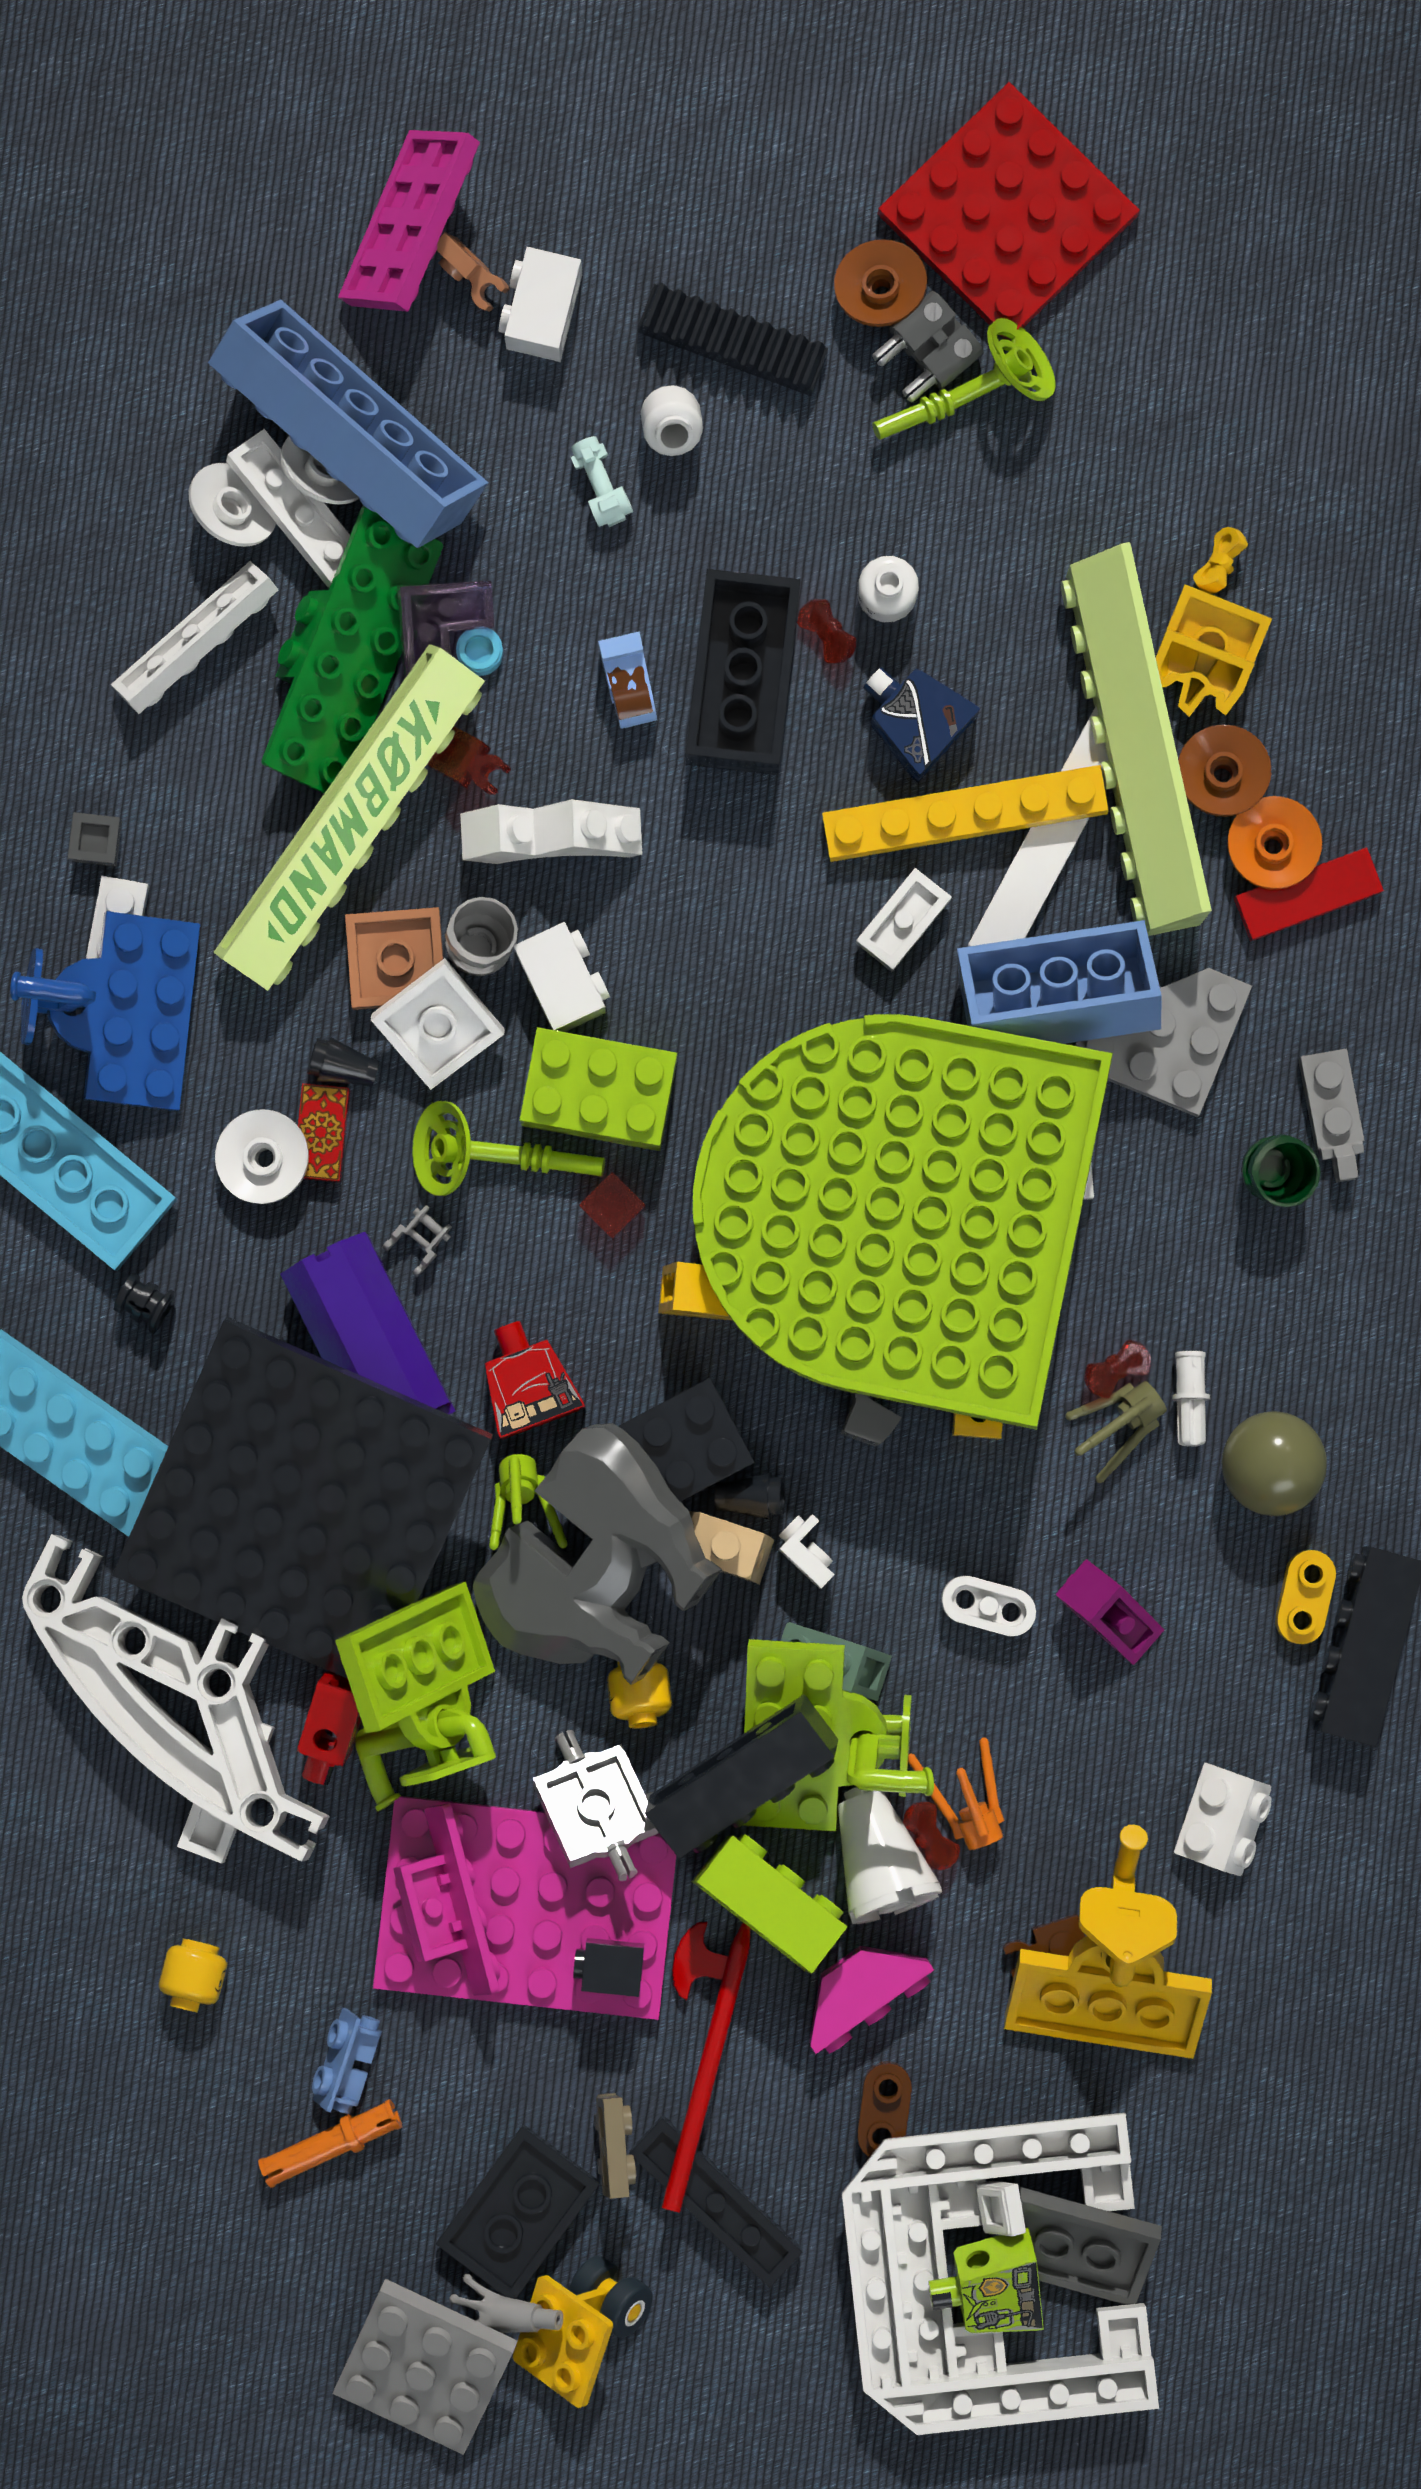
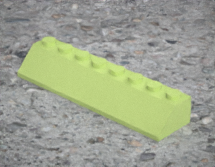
M1130 542L1071 564L1066 575L1067 580L1061 581V593L1065 608H1073L1077 624L1071 626V638L1075 653H1083L1086 671L1080 672L1083 693L1086 699L1093 698L1094 706L1097 707L1098 711L1097 716L1090 717L1095 744L1105 743L1108 761L1100 762L1105 789L1113 788L1116 806L1110 808L1112 826L1116 835L1123 834L1126 852L1120 853L1123 875L1126 881L1133 879L1136 897L1130 899L1132 917L1134 922L1145 920L1148 936L1199 926L1212 910Z

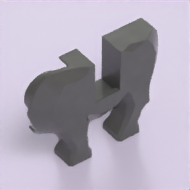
M613 1423L594 1424L581 1429L563 1449L549 1474L535 1490L538 1495L593 1539L579 1560L576 1561L532 1523L525 1521L507 1530L497 1552L478 1572L473 1583L476 1604L484 1623L503 1647L521 1655L558 1664L585 1663L594 1654L603 1655L620 1662L623 1677L632 1685L646 1676L670 1643L664 1637L651 1633L648 1625L636 1621L625 1611L626 1607L640 1591L647 1566L659 1563L665 1570L672 1584L675 1605L682 1611L699 1603L722 1569L705 1558L695 1535L689 1510L670 1491L658 1467L640 1444Z

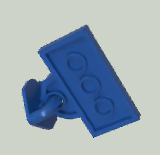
M106 911L103 918L99 958L82 959L63 969L55 980L41 978L43 949L34 948L31 952L27 975L21 976L20 972H14L11 979L10 994L12 1000L16 1001L19 997L22 998L21 1044L30 1045L32 1043L37 1013L48 1014V1019L59 1038L70 1047L88 1053L83 1100L179 1111L200 924ZM76 1009H77V1010L83 1009V1010L81 1011V1013L78 1014V1015H75V1016L67 1015V1014L73 1012V1011L76 1010Z

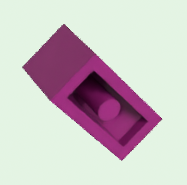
M1087 1559L1070 1575L1066 1583L1055 1594L1078 1618L1132 1665L1136 1664L1164 1631L1155 1619L1121 1585Z

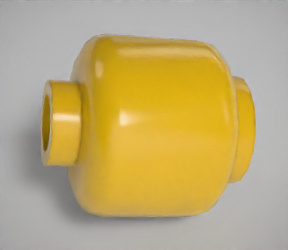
M617 1662L618 1667L611 1670L607 1677L611 1714L618 1719L627 1720L629 1728L639 1729L657 1725V1717L666 1714L672 1706L667 1668L662 1664L655 1663L642 1680L630 1685L623 1677L620 1662Z
M183 1938L181 1945H175L168 1949L158 1987L162 1993L172 1996L170 2006L198 2013L200 2004L211 2005L217 2002L227 1969L226 1960L218 1955L219 1947Z

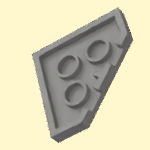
M1207 968L1160 988L1162 995L1160 1030L1079 1041L1074 1046L1113 1053L1108 1081L1198 1117L1252 985Z

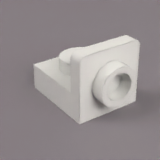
M813 1514L806 1521L798 1515L780 1533L779 1537L785 1543L778 1550L811 1582L821 1589L835 1575L827 1568L833 1560L814 1542H811L807 1548L800 1542L819 1520Z

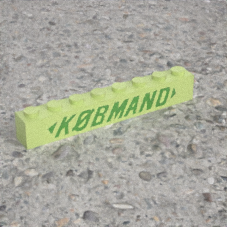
M428 645L213 953L267 991L273 983L279 985L286 978L293 965V962L290 961L291 957L300 945L304 947L314 938L320 927L317 920L326 907L332 908L340 901L347 888V885L344 884L345 880L354 868L358 870L368 861L374 850L371 843L380 830L386 831L394 824L400 814L401 808L398 805L408 791L412 793L422 784L428 773L425 766L435 752L440 754L447 748L454 737L455 731L452 728L462 714L468 715L478 704L482 696L479 689L485 682L482 678L442 648Z

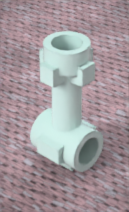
M596 436L588 437L575 443L571 447L574 454L571 459L576 470L585 468L596 494V498L589 500L588 503L598 526L601 527L608 524L611 527L627 520L625 515L632 513L633 509L623 486L616 489L612 487L601 461L608 456L604 444H599Z

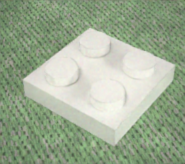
M445 958L371 1014V1021L430 1090L504 1035V1027Z

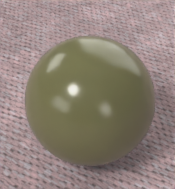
M1268 1411L1247 1418L1232 1431L1222 1452L1221 1466L1228 1490L1241 1505L1261 1515L1283 1516L1304 1508L1319 1493L1326 1477L1327 1457L1320 1437L1308 1423L1289 1413Z

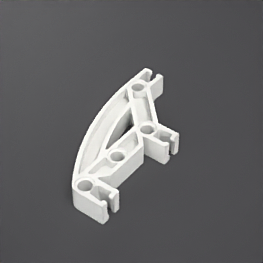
M51 1534L25 1586L22 1600L23 1607L36 1633L73 1690L94 1716L135 1758L181 1795L216 1818L301 1862L309 1860L316 1843L308 1839L306 1844L299 1845L281 1834L280 1827L285 1822L287 1813H291L311 1821L312 1823L308 1831L317 1834L318 1830L325 1827L330 1816L285 1794L269 1742H266L260 1724L262 1721L249 1685L269 1644L264 1643L266 1639L252 1633L249 1639L252 1645L239 1667H237L233 1663L225 1662L223 1655L232 1633L236 1634L239 1626L221 1618L201 1659L196 1642L105 1597H93L81 1601L103 1556L89 1549H82L78 1556L82 1560L69 1582L55 1577V1571L63 1551L70 1549L73 1541ZM54 1586L61 1595V1601L58 1608L49 1613L41 1605V1595L46 1588ZM135 1627L142 1630L146 1638L145 1647L136 1655L130 1653L125 1646L126 1634ZM126 1666L197 1700L213 1750L200 1742L168 1714L140 1685ZM219 1669L227 1672L231 1678L230 1690L222 1697L212 1693L209 1686L211 1675ZM260 1798L270 1802L274 1811L273 1819L266 1826L256 1823L251 1813L253 1804Z

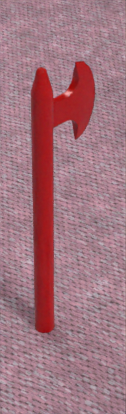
M698 1922L689 1928L680 1940L674 1955L672 1968L673 1984L678 1995L687 2001L691 1985L697 1978L705 1976L722 1980L661 2207L680 2213L750 1950V1927L742 1923L731 1943L728 1956L713 1953L706 1948L704 1936L708 1922Z

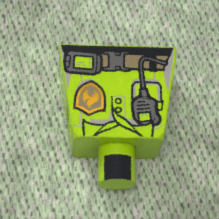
M1028 2227L1026 2228V2233L1013 2237L998 2235L957 2247L953 2252L956 2276L928 2281L933 2310L960 2306L965 2330L970 2333L1044 2330L1037 2260Z

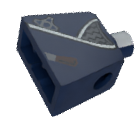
M881 667L863 687L882 705L872 716V728L917 783L972 725L980 711L977 705L919 669H915L900 684Z

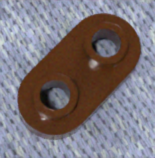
M879 2062L873 2065L864 2077L857 2139L860 2148L869 2157L880 2145L872 2139L876 2129H888L891 2133L890 2138L906 2137L912 2084L906 2070L895 2062ZM890 2079L897 2084L896 2092L893 2095L884 2096L879 2092V2085L883 2080Z

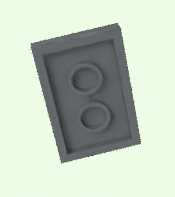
M1021 2187L1019 2193L1025 2228H1029L1037 2260L1039 2281L1125 2305L1136 2304L1161 2241L1162 2226Z

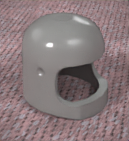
M486 897L469 899L458 906L450 918L445 934L446 950L453 964L461 971L476 976L493 974L503 967L510 957L517 940L518 927L512 912L503 903Z

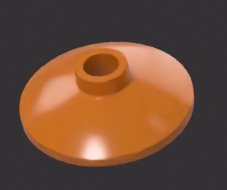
M1263 797L1253 808L1236 815L1228 833V853L1235 869L1250 883L1266 889H1284L1303 881L1313 871L1321 855L1322 835L1316 819L1302 804L1286 797ZM1269 839L1277 840L1281 845V851L1277 854H1271L1266 851L1264 843Z

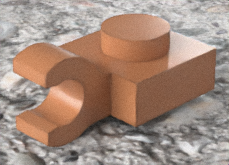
M444 232L439 238L437 251L443 256L438 262L440 266L457 281H460L463 277L470 280L473 302L479 308L490 312L494 307L485 299L484 292L486 288L490 285H495L498 290L507 293L510 290L508 284L502 278L493 275L489 268L457 237Z

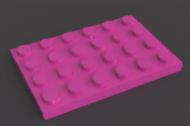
M401 1796L394 1801L373 1989L659 2020L677 1855L660 1833L636 1842L627 1851L638 1873L630 1879L627 1875L625 1881H619L609 1857L595 1858L570 1868L550 1822L543 1811ZM450 1803L453 1812L459 1816L462 1823L463 1836L460 1839L465 1858L470 1861L475 1873L473 1890L477 1905L483 1909L487 1919L488 1927L485 1936L489 1951L495 1956L499 1965L500 1977L497 1980L499 1992L479 1996L472 1994L461 1951L426 1962H417L393 1868L436 1856L425 1815V1808ZM587 1938L645 1943L639 1997L581 1991L582 1979L573 1978L576 1949L585 1950Z

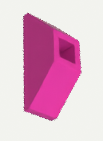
M858 1946L823 1971L820 1975L809 2039L810 2046L817 2054L824 2048L829 2054L836 2051L852 2038L849 2030L863 2020L870 2026L889 2013L891 2007L888 2003L904 1992L906 1997L909 1998L926 1987L931 1982L927 1975L934 1971L928 1959L922 1956Z

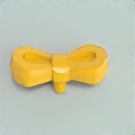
M1225 527L1215 534L1211 557L1193 575L1194 582L1199 590L1214 594L1226 587L1227 574H1231L1234 571L1232 566L1233 559L1248 546L1246 537L1240 530Z

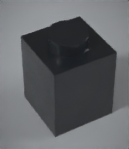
M587 1938L585 1950L576 1949L573 1978L582 1979L581 1991L639 1997L645 1943Z

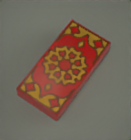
M302 1083L298 1127L306 1138L309 1150L308 1168L303 1179L341 1183L350 1088Z

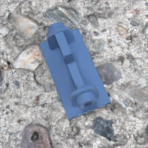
M342 2007L339 2019L334 2020L331 2024L327 2037L329 2050L324 2065L318 2067L312 2083L313 2100L326 2111L331 2112L333 2108L336 2111L350 2114L352 2107L358 2106L368 2073L352 2067L355 2060L369 2064L372 2063L382 2033L378 2029L380 2020L362 2015L360 2019L350 2010Z

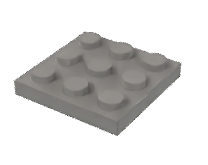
M385 2279L332 2394L464 2455L507 2367L518 2340Z

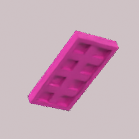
M409 130L338 298L354 307L409 311L412 302L419 293V285L427 266L436 253L437 243L447 219L454 211L455 201L464 179L472 168L473 158L480 144L477 139L465 132Z

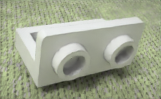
M1204 1762L1174 1853L1223 1872L1241 1876L1244 1868H1247L1254 1858L1256 1851L1254 1839L1259 1824L1269 1814L1271 1808V1797L1269 1796L1271 1786Z

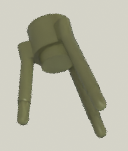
M1147 1381L1142 1382L1135 1388L1131 1383H1128L1118 1391L1067 1412L1065 1415L1066 1419L1071 1421L1122 1401L1117 1406L1120 1416L1076 1447L1075 1454L1077 1456H1082L1126 1424L1131 1429L1140 1426L1097 1474L1096 1481L1098 1483H1103L1141 1440L1160 1426L1157 1418L1167 1412L1163 1400Z

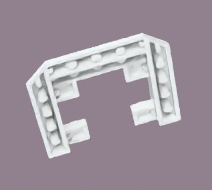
M1125 2113L884 2139L842 2192L863 2391L916 2435L1159 2409L1154 2359L1151 2356L1147 2312L1144 2303L1096 2308L1101 2353L1006 2363L1003 2332L970 2333L965 2330L964 2323L953 2324L951 2308L933 2310L928 2285L930 2280L948 2278L943 2230L983 2225L977 2185L985 2183L988 2178L1080 2169L1084 2205L1109 2212L1135 2209L1130 2171L1131 2156Z

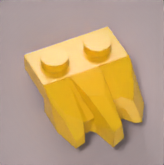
M1184 584L1156 655L1162 687H1167L1175 681L1183 683L1178 707L1188 717L1191 716L1203 698L1210 694L1216 697V709L1226 716L1245 689L1272 618Z

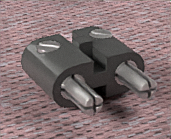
M930 291L910 315L891 325L889 330L893 337L873 353V359L876 361L894 344L898 343L877 362L878 365L884 366L902 349L909 357L912 356L918 363L917 367L922 374L903 389L904 396L906 397L924 380L928 379V381L907 398L910 402H914L932 385L939 390L944 389L984 354L983 348L965 324L961 325L955 318V312L935 291Z

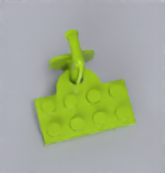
M466 1581L450 1585L416 1603L410 1604L335 1640L357 1710L364 1726L356 1734L355 1746L368 1787L377 1804L375 1806L376 1811L388 1807L401 1797L400 1793H395L391 1786L381 1757L383 1753L411 1747L425 1750L428 1762L399 1778L401 1786L433 1781L496 1758L485 1725L478 1718L470 1715L471 1701L468 1685L495 1672ZM466 1734L470 1747L456 1750L455 1745Z
M749 1639L744 1733L805 1694L838 1738V1744L834 1757L835 1761L829 1769L814 1778L808 1774L794 1783L796 1785L794 1790L779 1802L772 1803L771 1800H768L756 1808V1814L743 1826L836 1831L838 1790L842 1786L855 1785L858 1789L866 1791L898 1792L900 1797H906V1793H924L926 1796H931L934 1791V1777L931 1768L925 1767L922 1771H908L911 1695H904L903 1715H882L878 1707L864 1696L843 1690L845 1645ZM884 1759L900 1760V1770L879 1769V1767L883 1764Z

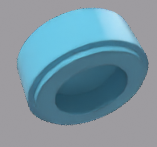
M476 626L467 629L459 637L456 645V654L460 663L476 675L484 676L494 672L500 666L503 659V646L501 639L493 630L483 626Z

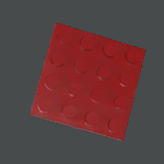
M1008 82L878 208L877 215L989 325L999 318H1005L1017 323L1018 330L1020 327L1024 328L1138 217L1140 209L1022 93ZM1000 335L1003 339L1011 340L1006 336Z

